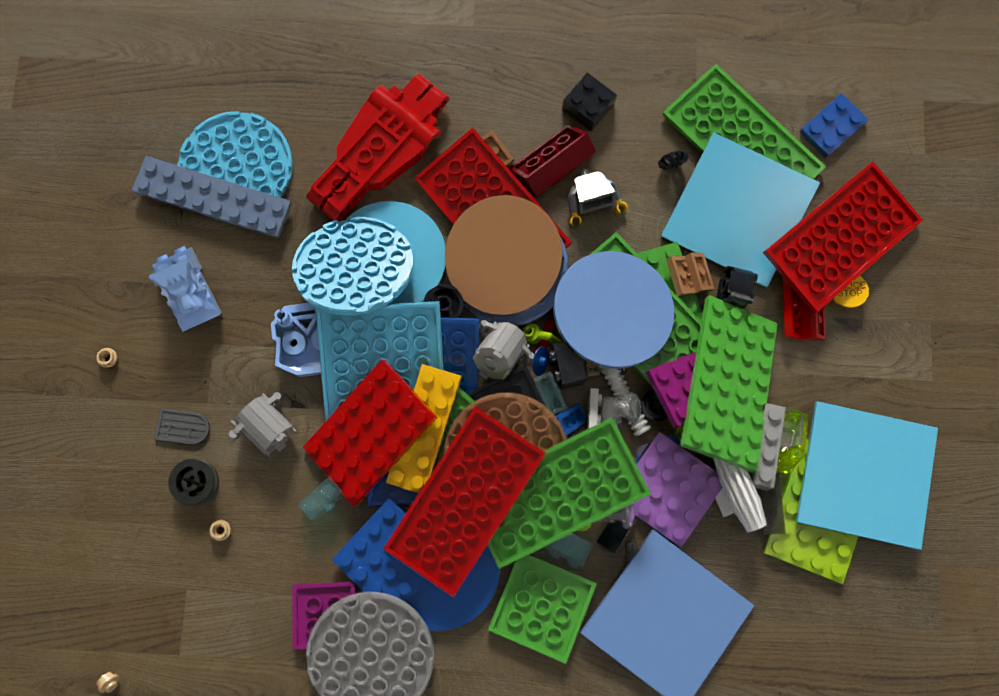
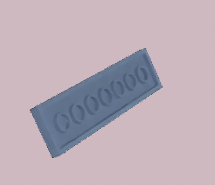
M149 156L145 157L132 188V191L136 194L278 239L292 205V202Z

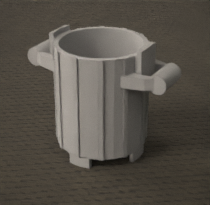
M482 320L479 324V335L484 340L476 350L473 360L476 367L480 370L479 375L486 380L488 377L503 380L509 375L516 362L528 367L533 361L535 354L528 349L530 345H526L525 334L517 326L509 322H499L498 324L494 322V324H491L486 320Z
M275 392L270 398L263 393V396L255 398L248 403L234 421L231 420V425L235 428L229 432V438L232 442H236L244 434L268 457H270V453L275 449L280 452L287 446L285 442L288 440V437L292 432L296 434L297 431L274 408L277 404L281 403V394Z

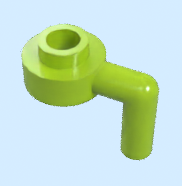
M535 323L526 325L522 330L529 344H536L541 339L548 340L551 344L561 343L552 333L543 332Z

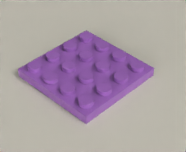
M659 432L636 464L651 495L625 508L682 548L723 487L715 470Z

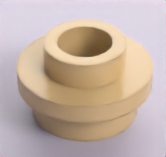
M103 348L97 353V362L102 367L109 368L117 362V353L111 348ZM107 355H110L109 361L105 360Z
M218 520L211 525L210 535L214 540L223 541L230 536L231 527L228 522ZM219 527L224 528L223 534L218 533Z
M111 672L104 674L97 682L98 691L100 693L111 692L116 688L119 677Z

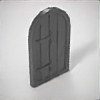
M160 408L154 440L187 445L199 444L208 437L210 424L204 415L196 412Z

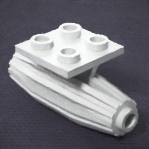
M714 458L717 474L723 487L715 498L722 516L726 517L735 513L747 533L766 526L767 523L761 500L748 471Z

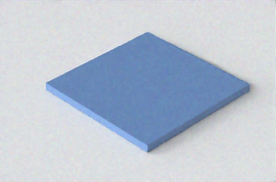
M651 530L580 633L663 696H694L754 605L655 530Z

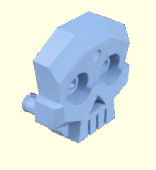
M309 303L284 306L281 311L278 309L274 314L275 319L271 323L272 339L276 342L275 366L298 377L321 375L316 308ZM310 323L307 329L302 324ZM293 341L298 342L295 347L291 346Z

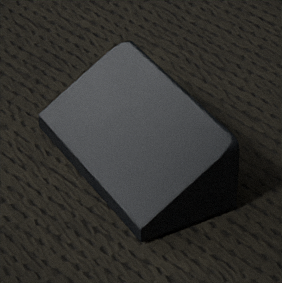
M622 509L614 512L598 538L597 543L612 553H616L637 518Z

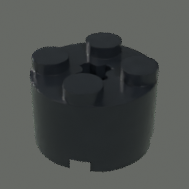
M727 266L723 273H726L724 279L720 278L717 298L744 309L747 304H752L754 301L755 293H753V287L757 282L758 274L753 273V271Z
M439 284L426 293L424 302L440 301L441 318L463 317L464 301L456 287L449 284ZM444 303H447L448 307H445V309H441V306H443Z

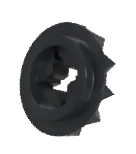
M681 150L670 152L659 160V168L670 170L682 166L683 163L688 161L689 155Z
M654 390L647 392L641 400V410L644 416L651 421L659 422L668 418L662 405L659 406L661 411L658 409L650 410L653 406L652 401L656 403L660 401Z

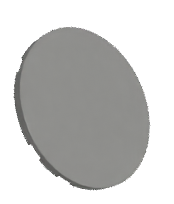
M379 592L356 593L335 602L316 622L307 644V671L312 686L315 687L320 696H421L428 685L433 670V641L422 617L403 600Z

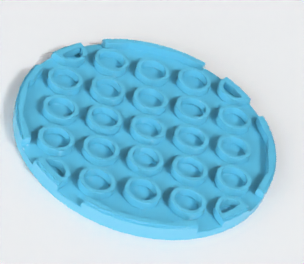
M240 111L221 113L199 124L189 138H186L180 150L179 162L177 163L178 166L280 198L287 191L293 173L291 149L282 132L271 122L267 121L266 118L253 113H240Z
M395 201L373 203L352 213L349 217H369L389 223L398 232L403 234L410 244L413 255L412 276L403 292L389 304L424 302L426 293L439 285L446 268L445 242L435 222L420 209Z
M349 217L348 220H336L323 225V228L315 233H310L303 240L294 255L292 263L293 278L300 295L315 308L336 315L364 314L389 304L403 292L413 272V255L406 237L389 223L369 217Z

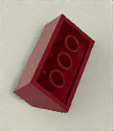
M568 124L509 169L527 191L537 197L543 194L551 185L559 182L567 173L575 170L576 166L588 160L596 150L588 133Z

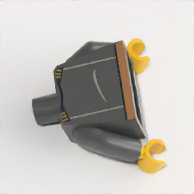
M582 169L578 173L579 177L574 179L575 185L571 187L568 195L569 212L572 213L570 219L572 227L573 219H578L579 226L581 225L582 219L578 216L577 212L580 215L614 205L615 201L614 211L616 214L621 213L619 205L623 207L624 212L627 210L628 205L626 202L621 201L622 195L615 181L604 177L599 171L590 174L588 169Z

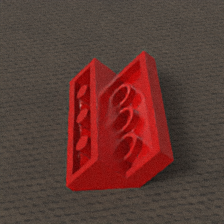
M783 278L785 337L793 340H826L825 306L814 314Z

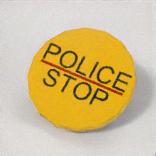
M861 276L857 277L833 300L843 307H859L869 296L867 282Z

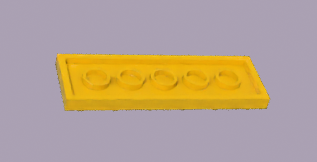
M425 364L421 365L414 392L438 418L390 469L386 483L416 493L421 491L434 471L461 382V375Z

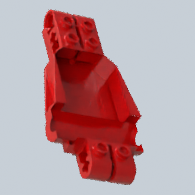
M421 74L415 75L402 90H399L394 85L390 90L383 85L377 87L364 103L337 145V159L314 182L307 193L306 199L319 210H322L333 221H341L368 191L384 189L424 158L423 153L428 149L431 141L438 138L442 133L435 127L438 124L435 117L447 105L449 96L436 86L433 87V84Z

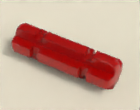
M546 320L544 330L542 331L552 333L556 323ZM541 339L537 344L538 347H536L534 354L539 347L544 346L548 348L549 341Z

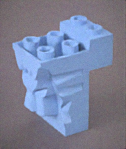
M185 246L174 250L175 255L168 257L165 254L156 258L157 263L152 265L154 268L152 269L153 274L149 275L150 280L162 289L161 295L167 297V304L171 307L173 314L177 318V323L182 332L222 313L200 271L202 266L192 247L186 249Z

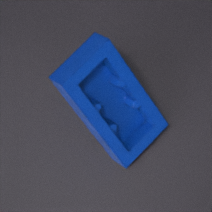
M580 402L573 404L555 416L566 436L588 421Z

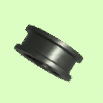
M187 459L181 461L173 468L169 476L168 486L171 495L178 502L200 505L208 502L216 494L219 486V477L216 469L210 463L198 459ZM183 477L194 479V481L199 483H205L206 485L205 487L194 485L193 483L188 481H182ZM203 490L200 494L195 496L196 492Z

